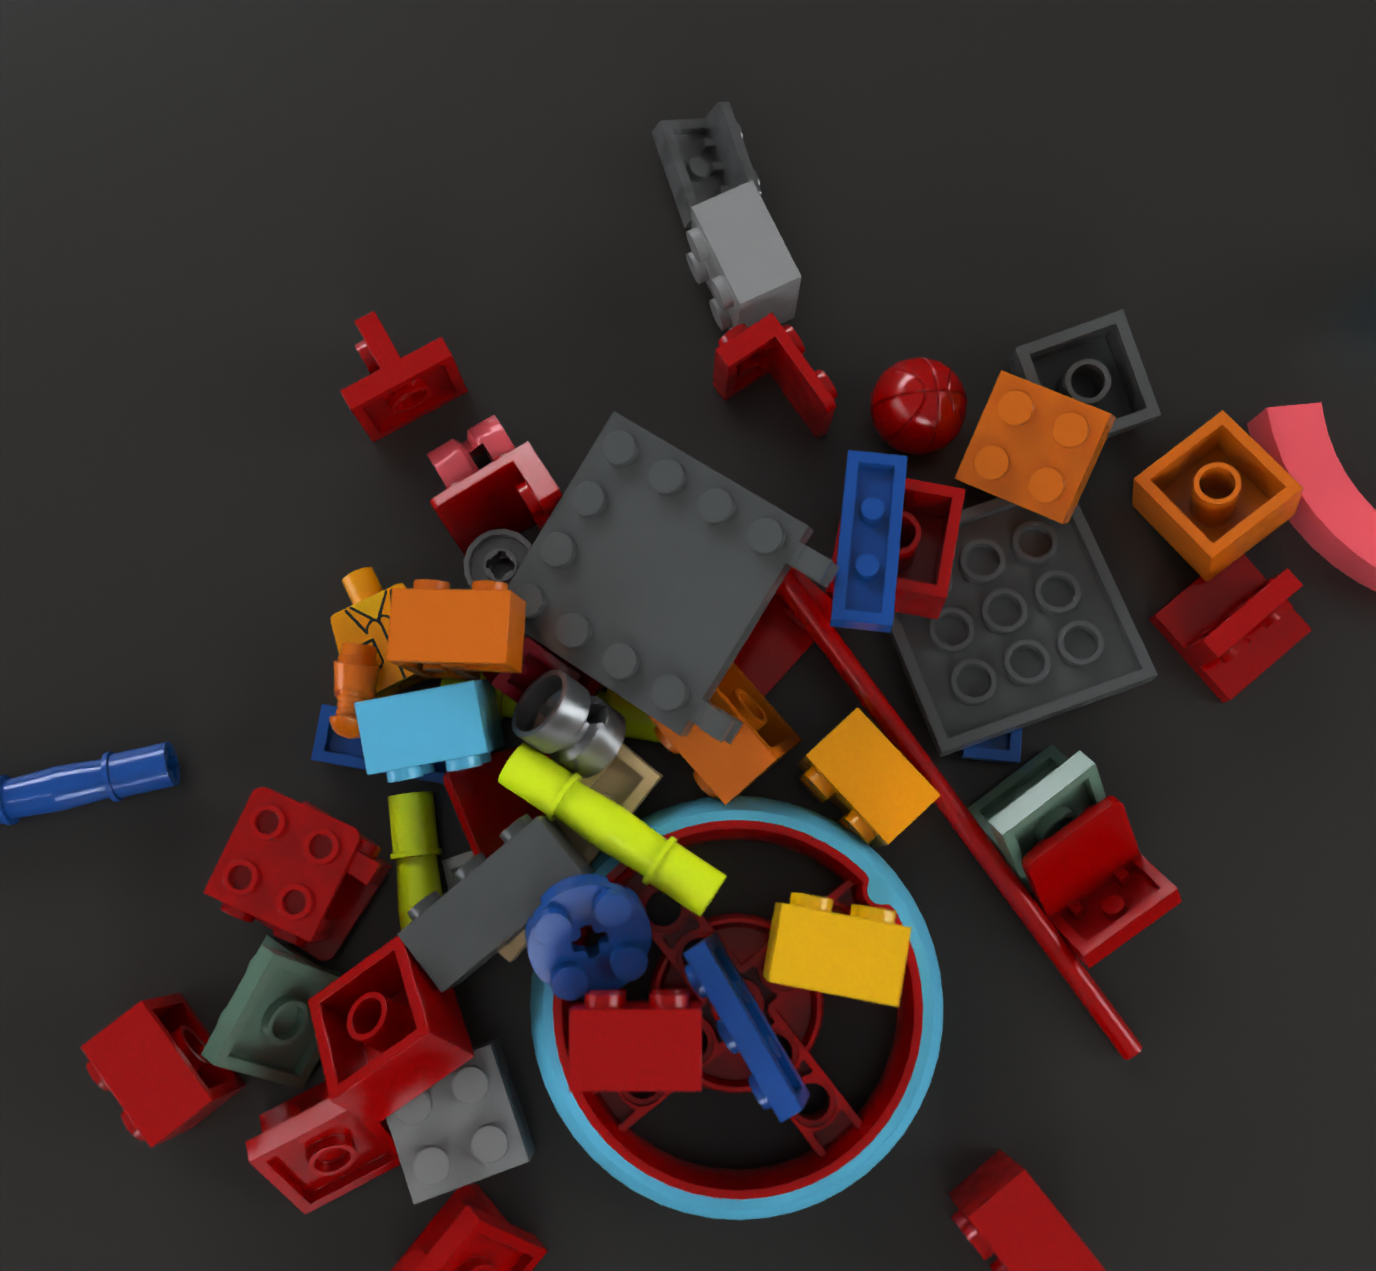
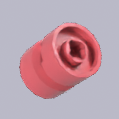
M492 415L467 430V440L461 443L452 438L428 452L427 456L445 486L448 487L452 483L463 480L479 470L472 459L475 456L486 452L491 462H493L502 453L515 449V446L495 415Z

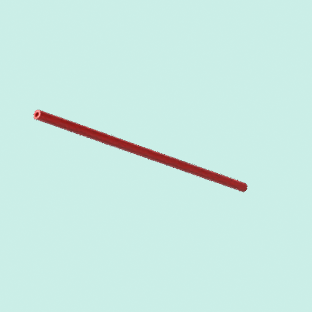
M790 569L779 586L778 592L885 737L940 794L934 801L936 806L1122 1058L1128 1060L1138 1055L1143 1048L1142 1044L835 628L830 626V621Z

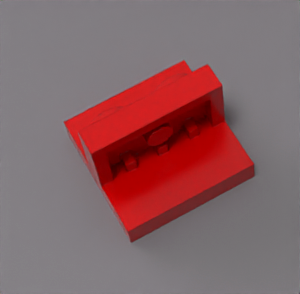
M375 311L354 321L364 340L355 344V347L370 375L340 390L351 412L373 443L468 392L455 360L442 336L401 358Z
M1244 554L1208 582L1201 576H1198L1149 618L1150 622L1222 703L1232 700L1312 631L1288 601V598L1299 590L1303 584L1288 568L1266 579Z
M326 1081L259 1115L262 1133L245 1142L249 1163L305 1215L401 1165L387 1119L385 1118L380 1123H377L332 1103Z
M471 1183L457 1188L391 1271H532L548 1250L536 1235L508 1223L480 1186Z

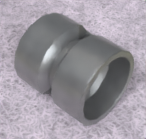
M508 529L489 530L478 536L468 547L463 561L464 576L470 587L472 588V582L477 580L500 581L509 585L532 545L520 533Z
M552 669L541 674L522 694L514 710L512 729L519 738L541 753H549V756L556 763L571 773L577 772L582 778H589L597 775L607 767L617 755L624 741L626 722L625 718L617 710L599 697L590 696V692L562 670Z

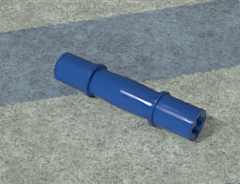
M163 742L118 753L109 751L103 753L101 759L54 766L14 778L7 774L0 775V825L10 826L17 824L22 817L64 811L108 798L113 802H119L128 796L178 786L180 783V766L177 753L170 742Z

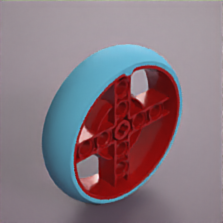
M738 795L726 805L718 797H705L681 802L658 810L640 820L667 840L671 836L678 839L677 843L684 848L711 841L736 839L760 841L794 850L815 860L842 880L822 896L823 898L833 899L832 912L850 916L852 904L896 911L895 925L911 927L899 1007H897L894 1039L887 1064L873 1092L856 1114L810 1054L819 1037L823 1023L824 992L768 982L762 975L772 921L747 913H726L705 919L703 915L698 917L681 905L680 915L675 922L669 925L656 924L647 913V904L651 896L660 890L651 884L645 885L642 883L644 876L601 852L591 863L595 870L592 874L606 876L609 882L619 884L624 889H626V885L638 895L650 922L652 939L663 952L654 969L649 994L651 989H688V1000H701L702 1029L707 1035L706 1046L702 1050V1086L724 1093L740 1094L752 1092L748 1076L752 1074L740 1052L733 1054L727 1048L717 1029L716 1021L720 1019L718 1013L708 997L702 999L696 994L685 973L686 964L683 960V950L687 943L695 938L705 939L716 932L774 1033L788 1040V1057L803 1083L821 1085L826 1091V1100L822 1108L815 1113L806 1114L799 1112L790 1117L813 1147L812 1150L798 1157L773 1165L745 1169L715 1168L677 1158L656 1148L629 1128L674 1091H650L648 1093L637 1091L569 1092V1009L575 1004V1000L568 1001L557 997L553 993L551 986L543 982L533 969L530 993L531 1033L536 1060L545 1087L558 1114L573 1137L590 1157L615 1179L634 1192L658 1204L684 1213L708 1218L747 1220L792 1213L820 1203L845 1190L866 1175L890 1152L918 1112L931 1083L939 1055L943 1030V993L936 952L925 920L903 882L875 850L842 825L813 810L786 801ZM592 925L580 928L581 937L573 941V943L584 945L585 947L593 929Z

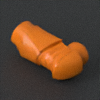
M342 643L341 654L338 655V660H334V695L338 703L336 715L330 716L329 721L333 731L344 738H360L354 703L375 699L380 667L375 660L376 647L358 643Z

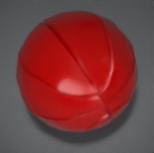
M914 357L893 364L881 374L871 392L870 416L876 432L883 441H886V444L900 452L923 455L943 449L956 438L966 419L968 400L962 381L950 367L937 360Z

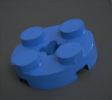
M598 874L572 876L548 888L541 896V905L534 911L532 919L529 916L525 928V938L530 963L537 976L551 986L553 993L560 999L570 1001L580 997L585 998V994L589 993V990L619 989L629 981L640 978L646 971L648 966L647 954L652 941L651 926L642 901L626 885V889H624L619 884L609 882L608 877ZM586 925H592L595 933L605 931L604 936L598 940V943L590 947L573 943V941L581 937L580 928Z

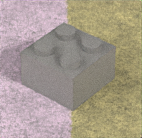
M748 181L692 206L691 229L686 231L691 252L686 254V258L696 282L701 284L706 281L714 299L709 300V305L719 328L722 331L727 328L730 330L742 323L750 327L771 312L780 324L793 319L802 276L754 181Z
M499 1038L472 1047L475 1055L473 1058L386 1118L413 1204L527 1163L535 1153L536 1148Z

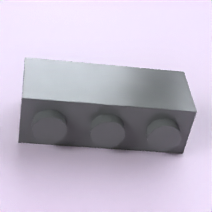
M529 814L522 816L500 834L499 837L505 844L490 857L486 858L481 852L468 860L453 874L459 883L442 897L437 891L432 892L408 911L407 914L412 919V922L397 935L442 993L463 982L523 932L529 916L532 919L534 911L541 905V896L548 888L566 878L581 874H592L595 871L556 820L551 822L546 818V815L537 816L534 820Z

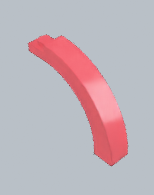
M1322 402L1266 407L1247 423L1250 437L1303 487L1296 513L1289 519V522L1307 543L1330 564L1357 583L1376 592V509L1358 491L1341 465L1328 434Z

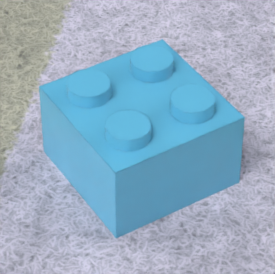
M487 679L473 680L354 703L367 775L386 772L388 783L424 776V774L435 772V762L445 761L447 772L481 766L483 763L492 761L491 751L505 746L495 687Z

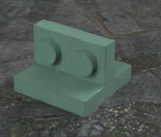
M1050 744L967 809L1031 894L1033 890L1022 867L1023 857L1039 841L1051 837L1076 819L1087 807L1096 805L1106 798L1096 764L1082 751H1078L1068 759L1054 745Z
M266 935L256 955L249 962L247 971L228 1006L219 1016L217 1026L201 1055L212 1065L303 1090L320 1059L308 999L341 977L343 973L315 964L284 940Z

